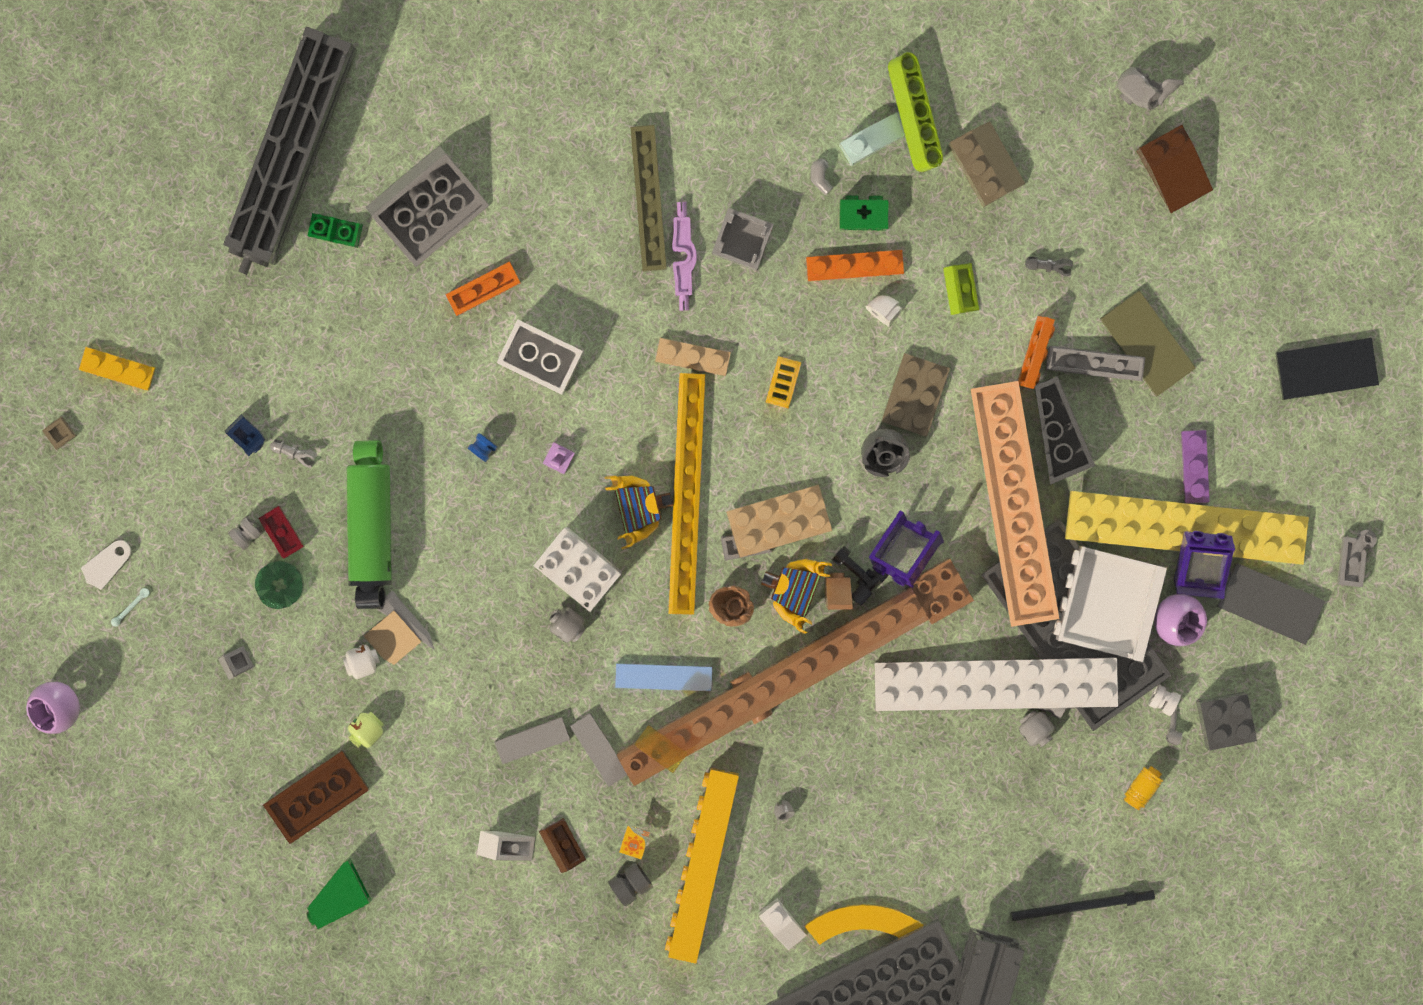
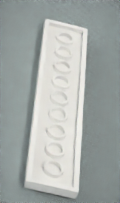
M1117 658L875 663L876 711L1118 707Z

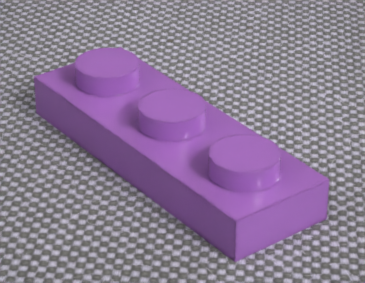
M1206 430L1181 431L1184 503L1210 502Z

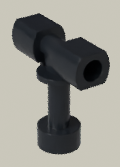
M843 546L831 560L838 566L843 563L859 578L856 582L859 586L852 593V599L862 606L873 594L871 590L879 582L882 583L889 575L886 573L881 575L870 568L865 571L849 557L851 551Z

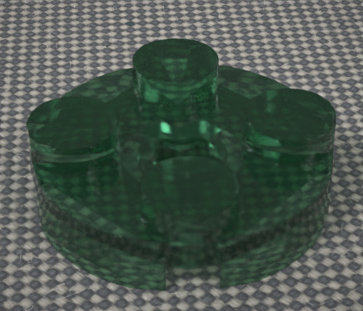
M276 561L267 564L260 569L255 579V589L259 599L263 604L273 609L292 606L302 596L304 590L303 575L296 566L286 561ZM281 578L284 580L283 583L286 585V588L278 592L273 582L279 581Z

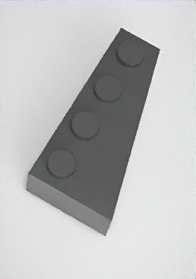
M1058 376L1035 385L1051 485L1094 467L1095 462Z

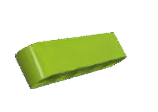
M906 52L889 61L888 72L912 164L917 171L926 172L942 164L943 153L919 61L913 53Z

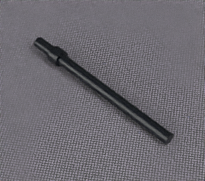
M1154 890L1137 893L1135 891L1124 892V895L1013 911L1011 916L1012 921L1122 904L1132 906L1137 905V902L1155 900Z

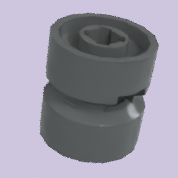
M637 862L628 866L625 869L624 875L617 874L608 881L611 889L625 907L637 899L638 893L643 895L653 888L650 879Z

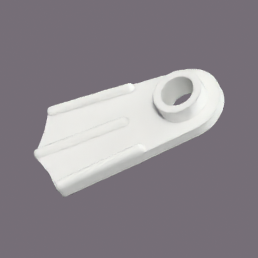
M123 540L115 541L82 566L81 570L85 576L86 583L102 590L130 557V545ZM118 547H122L124 549V554L122 556L117 554Z

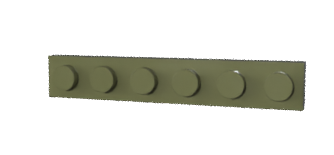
M655 126L630 127L642 271L667 270Z

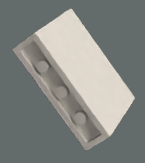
M1079 546L1078 550H1074L1071 564H1074L1073 573H1069L1066 579L1065 587L1069 588L1067 596L1062 597L1059 611H1063L1061 620H1057L1054 626L1053 634L1057 635L1056 640L1143 662L1167 568Z

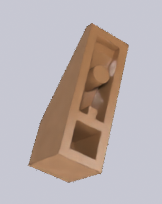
M830 573V577L825 578V601L828 610L853 609L850 577H845V573Z

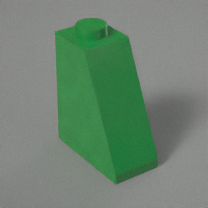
M351 858L347 859L307 907L309 911L306 913L307 918L312 926L316 925L317 929L368 905L372 901Z

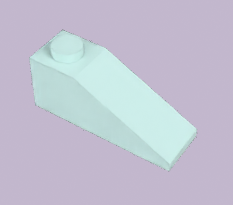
M899 111L840 143L839 146L851 166L905 136Z

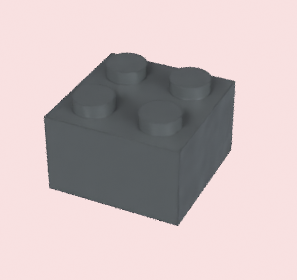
M1239 692L1196 701L1205 748L1209 751L1257 741L1247 693Z

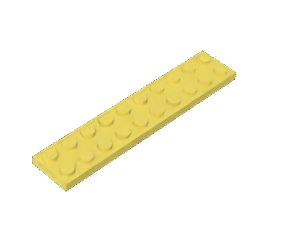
M1070 491L1065 539L1180 551L1184 531H1201L1208 534L1224 533L1233 538L1235 545L1233 557L1304 565L1309 517Z

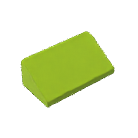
M972 263L943 268L951 315L979 311Z

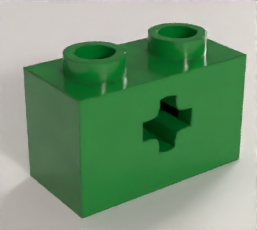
M846 195L845 200L839 201V230L887 231L889 200H883V196L879 195L869 196V200H859L858 195ZM862 207H866V211H870L866 219H862V216L857 214V211H860Z

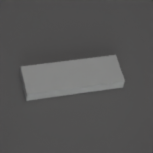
M591 713L570 725L608 787L627 776L616 752Z
M559 717L502 738L494 743L502 764L568 741L570 736L563 717Z

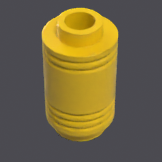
M1152 766L1148 769L1143 767L1127 792H1125L1124 800L1137 810H1140L1142 807L1145 808L1164 781L1160 778L1162 773Z

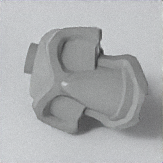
M1131 67L1125 70L1117 83L1118 89L1122 92L1120 97L1129 105L1134 103L1147 110H1154L1158 105H1162L1170 94L1179 88L1180 85H1184L1183 80L1167 79L1159 85L1156 81L1151 80L1147 73L1141 72V69L1138 67Z

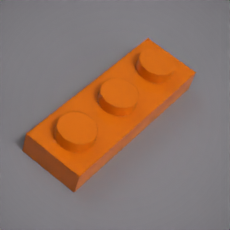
M509 261L445 295L456 316H459L521 284Z
M1037 316L1018 378L1019 386L1034 389L1035 385L1038 384L1041 375L1039 370L1048 353L1047 344L1055 330L1054 319Z

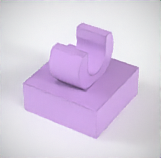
M553 442L543 464L565 474L575 453Z

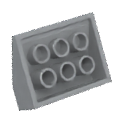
M438 146L367 205L366 209L414 266L417 267L490 205L444 150Z

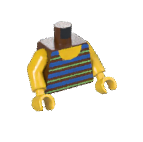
M632 475L606 476L605 479H611L612 486L605 489L615 490L625 532L617 540L624 538L627 543L621 549H627L633 546V544L647 539L658 528L659 520L662 519L659 509L673 506L671 494L669 492L656 495L654 486H650L647 480Z
M802 559L789 562L786 567H782L779 576L765 571L761 585L774 589L771 599L774 600L773 607L783 620L795 626L798 631L804 634L808 633L803 630L804 623L807 622L812 625V621L805 617L821 576H830V574L824 572L825 566H832V563Z

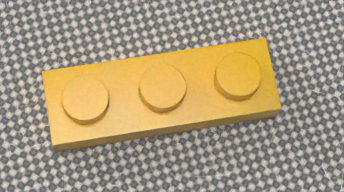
M85 347L79 370L149 391L156 368Z

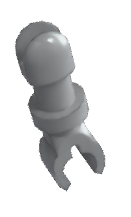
M277 439L270 445L273 452L288 455V458L292 460L296 458L306 467L310 468L315 464V461H310L307 458L310 457L313 460L317 456V453L312 450H299L297 446H288L284 441Z

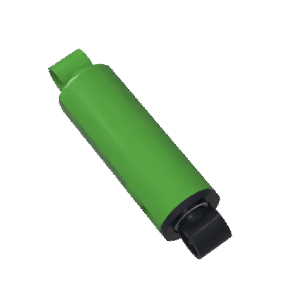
M380 440L355 441L353 445V459L356 465H348L346 468L348 586H357L355 591L357 609H383L385 605V589L383 586L392 585L390 466L381 464L383 460V446Z

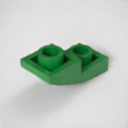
M312 213L307 236L358 248L363 224Z

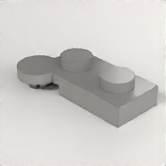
M1363 530L1357 535V538L1342 537L1338 585L1363 587L1366 549L1374 547L1377 541L1373 531Z

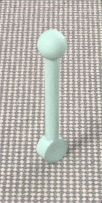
M147 588L141 589L140 595L118 617L112 618L111 624L115 627L119 626L121 620L143 598L149 596V590Z

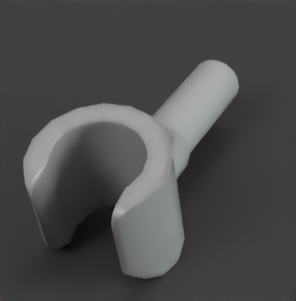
M1176 710L1171 715L1170 727L1166 735V741L1173 745H1179L1182 738V733L1175 731Z

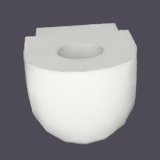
M883 295L875 297L866 306V309L888 327H890L902 311V308L898 306L899 302Z

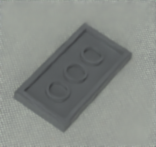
M1235 563L1225 587V597L1219 600L1217 607L1306 645L1325 601Z

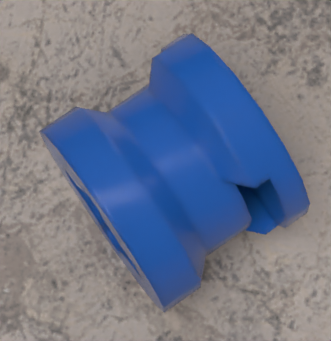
M478 433L474 444H470L467 448L480 459L487 462L489 454L498 447L485 436Z

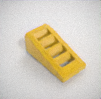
M778 356L766 403L789 409L801 362ZM781 364L795 368L794 373L780 369ZM778 373L792 377L791 382L777 378ZM779 383L790 386L789 391L776 388L775 384ZM773 392L787 395L786 400L773 397Z

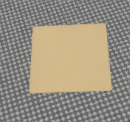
M392 611L364 635L365 639L379 655L393 665L421 643L420 639L395 611Z

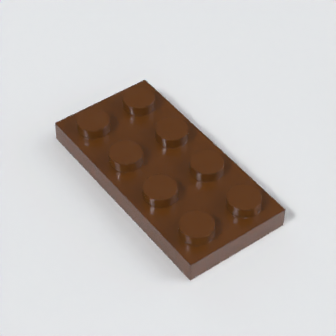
M342 750L270 799L263 806L288 843L291 844L370 789Z

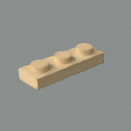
M660 338L655 362L726 376L731 352Z

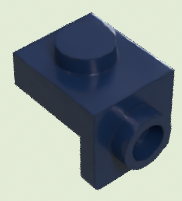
M242 414L225 430V433L248 456L258 452L264 445L265 438L263 434Z

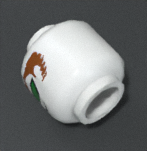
M361 645L348 650L345 654L346 657L343 658L348 675H353L355 679L374 674L377 670L376 664L380 663L376 650H370L367 645Z

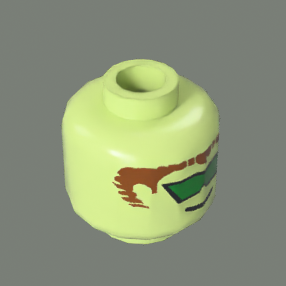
M372 712L369 714L360 713L348 726V731L351 734L348 738L358 748L361 745L370 748L383 735L382 727L384 724Z

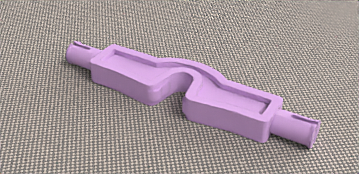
M676 202L677 217L673 219L672 249L674 252L687 253V259L673 263L675 294L679 296V311H684L683 301H685V311H689V296L692 295V271L696 265L697 253L691 241V219L687 217V202H682V212L681 202Z

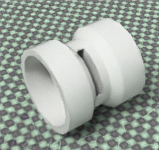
M1159 684L1154 689L1148 705L1153 708H1160L1164 714L1171 716L1180 701L1181 695L1176 692L1170 693L1166 690V687Z

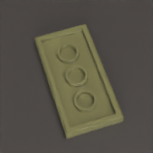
M1140 290L1100 318V321L1125 355L1145 357L1143 380L1156 397L1196 369Z

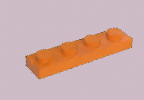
M902 250L806 257L808 282L904 274Z

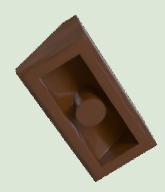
M564 818L539 831L561 873L567 872L586 861Z

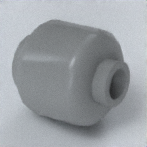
M565 607L561 610L556 609L549 618V621H551L550 632L565 643L570 641L576 642L585 631L584 618L570 607Z
M1034 710L1019 721L1021 723L1019 732L1030 746L1040 744L1043 747L1053 739L1051 734L1054 732L1055 727L1044 712L1036 713Z

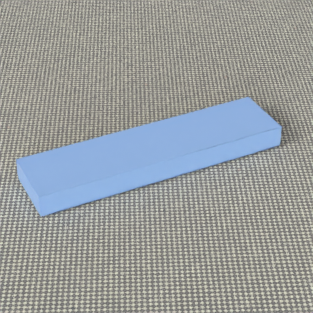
M616 663L615 688L711 691L712 667Z

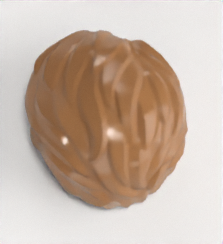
M737 586L717 589L711 595L708 604L709 611L719 623L726 626L743 625L751 619L754 612V605L750 601L748 591Z

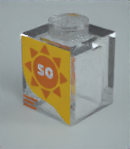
M628 823L619 849V853L623 854L622 858L636 862V859L642 860L651 830Z

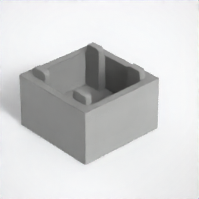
M728 208L712 255L757 271L774 224Z

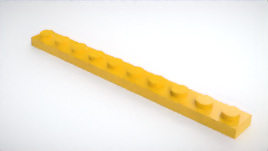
M679 373L668 614L694 615L705 374Z

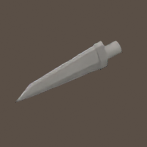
M393 591L388 595L385 594L384 608L377 610L386 616L395 611L414 634L434 650L430 633Z

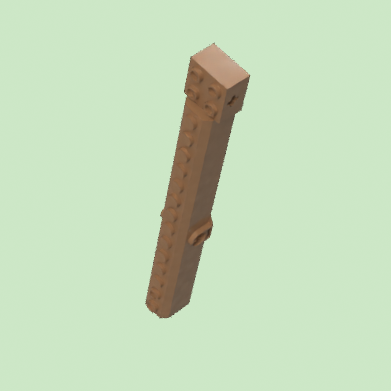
M947 558L922 572L914 583L913 588L909 586L760 672L751 675L747 671L745 674L731 680L730 683L733 687L618 751L617 757L630 781L636 786L751 720L756 724L773 714L771 709L927 620L930 624H934L974 600L951 559Z

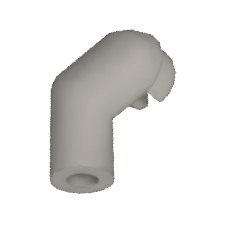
M818 159L811 165L810 179L826 196L834 187L825 179V170L828 168L827 161Z

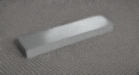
M1049 346L1046 370L1142 381L1145 357Z

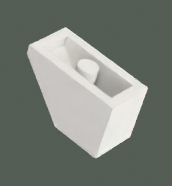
M480 831L477 855L493 860L532 861L535 837L499 831Z
M778 898L758 912L760 919L787 950L807 936Z

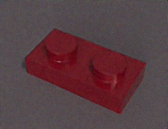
M280 506L258 518L283 559L305 547Z

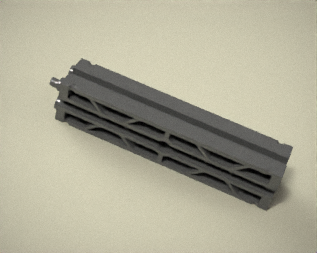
M305 27L303 38L295 53L229 227V233L223 243L224 246L229 247V253L243 258L238 270L240 273L247 275L252 262L268 267L269 263L276 265L279 252L286 239L351 68L352 60L357 52L352 43L329 36L313 28Z
M970 927L969 939L965 944L948 1005H1009L1024 950L1019 946V942L1015 938L1000 934L997 936L990 934L988 931Z

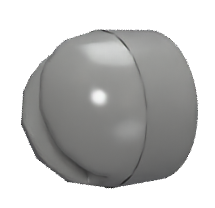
M782 800L781 805L777 802L774 807V813L778 821L787 820L795 814L791 803Z

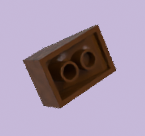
M1183 125L1174 128L1136 150L1170 213L1213 191L1196 149Z

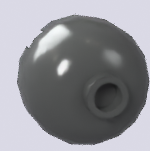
M884 428L871 432L865 438L861 447L862 462L865 469L874 476L888 477V473L895 471L898 474L908 465L910 460L906 440L901 434L892 429Z

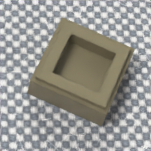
M62 416L42 430L56 450L77 436Z

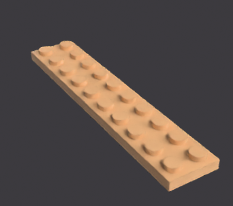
M1015 381L971 389V396L1011 627L1059 619L1019 382Z

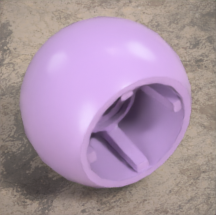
M1174 594L1165 598L1157 607L1154 617V626L1160 638L1174 646L1193 644L1202 636L1207 625V615L1202 604L1194 597L1186 594Z
M57 681L46 682L32 691L27 700L26 710L31 723L38 730L48 734H58L74 725L79 716L80 704L75 692L68 685Z

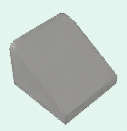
M244 646L218 658L229 680L254 667Z

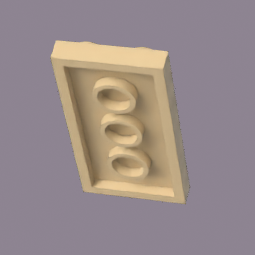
M819 485L726 512L739 558L832 531Z

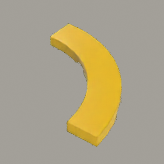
M860 904L828 911L804 926L818 944L821 945L838 934L852 930H877L900 938L924 925L911 916L889 907Z

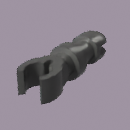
M1031 256L1026 259L1025 266L1030 270L1044 269L1049 273L1052 270L1063 276H1070L1071 269L1065 270L1063 266L1068 265L1072 267L1073 261L1070 259L1052 261L1053 258L1042 260Z

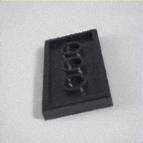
M1372 338L1275 353L1282 400L1379 385Z

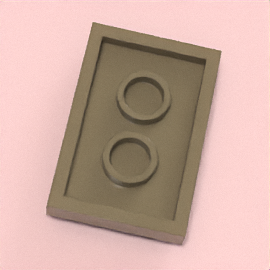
M904 353L881 422L927 437L950 368Z

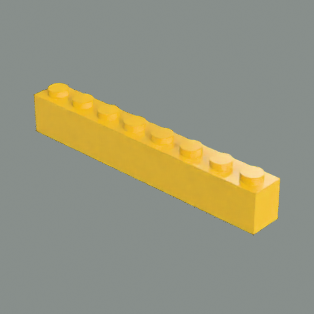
M711 767L710 773L705 772L702 786L706 787L705 795L699 796L697 810H701L699 820L694 819L691 833L696 835L694 843L689 842L686 856L690 857L689 866H683L681 880L685 881L683 890L678 889L675 903L680 904L678 913L673 912L670 927H674L673 936L667 937L665 950L669 951L668 958L697 963L739 778L738 773Z

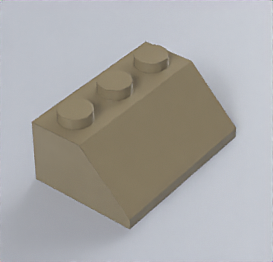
M990 121L948 144L983 208L1025 185L1024 180Z

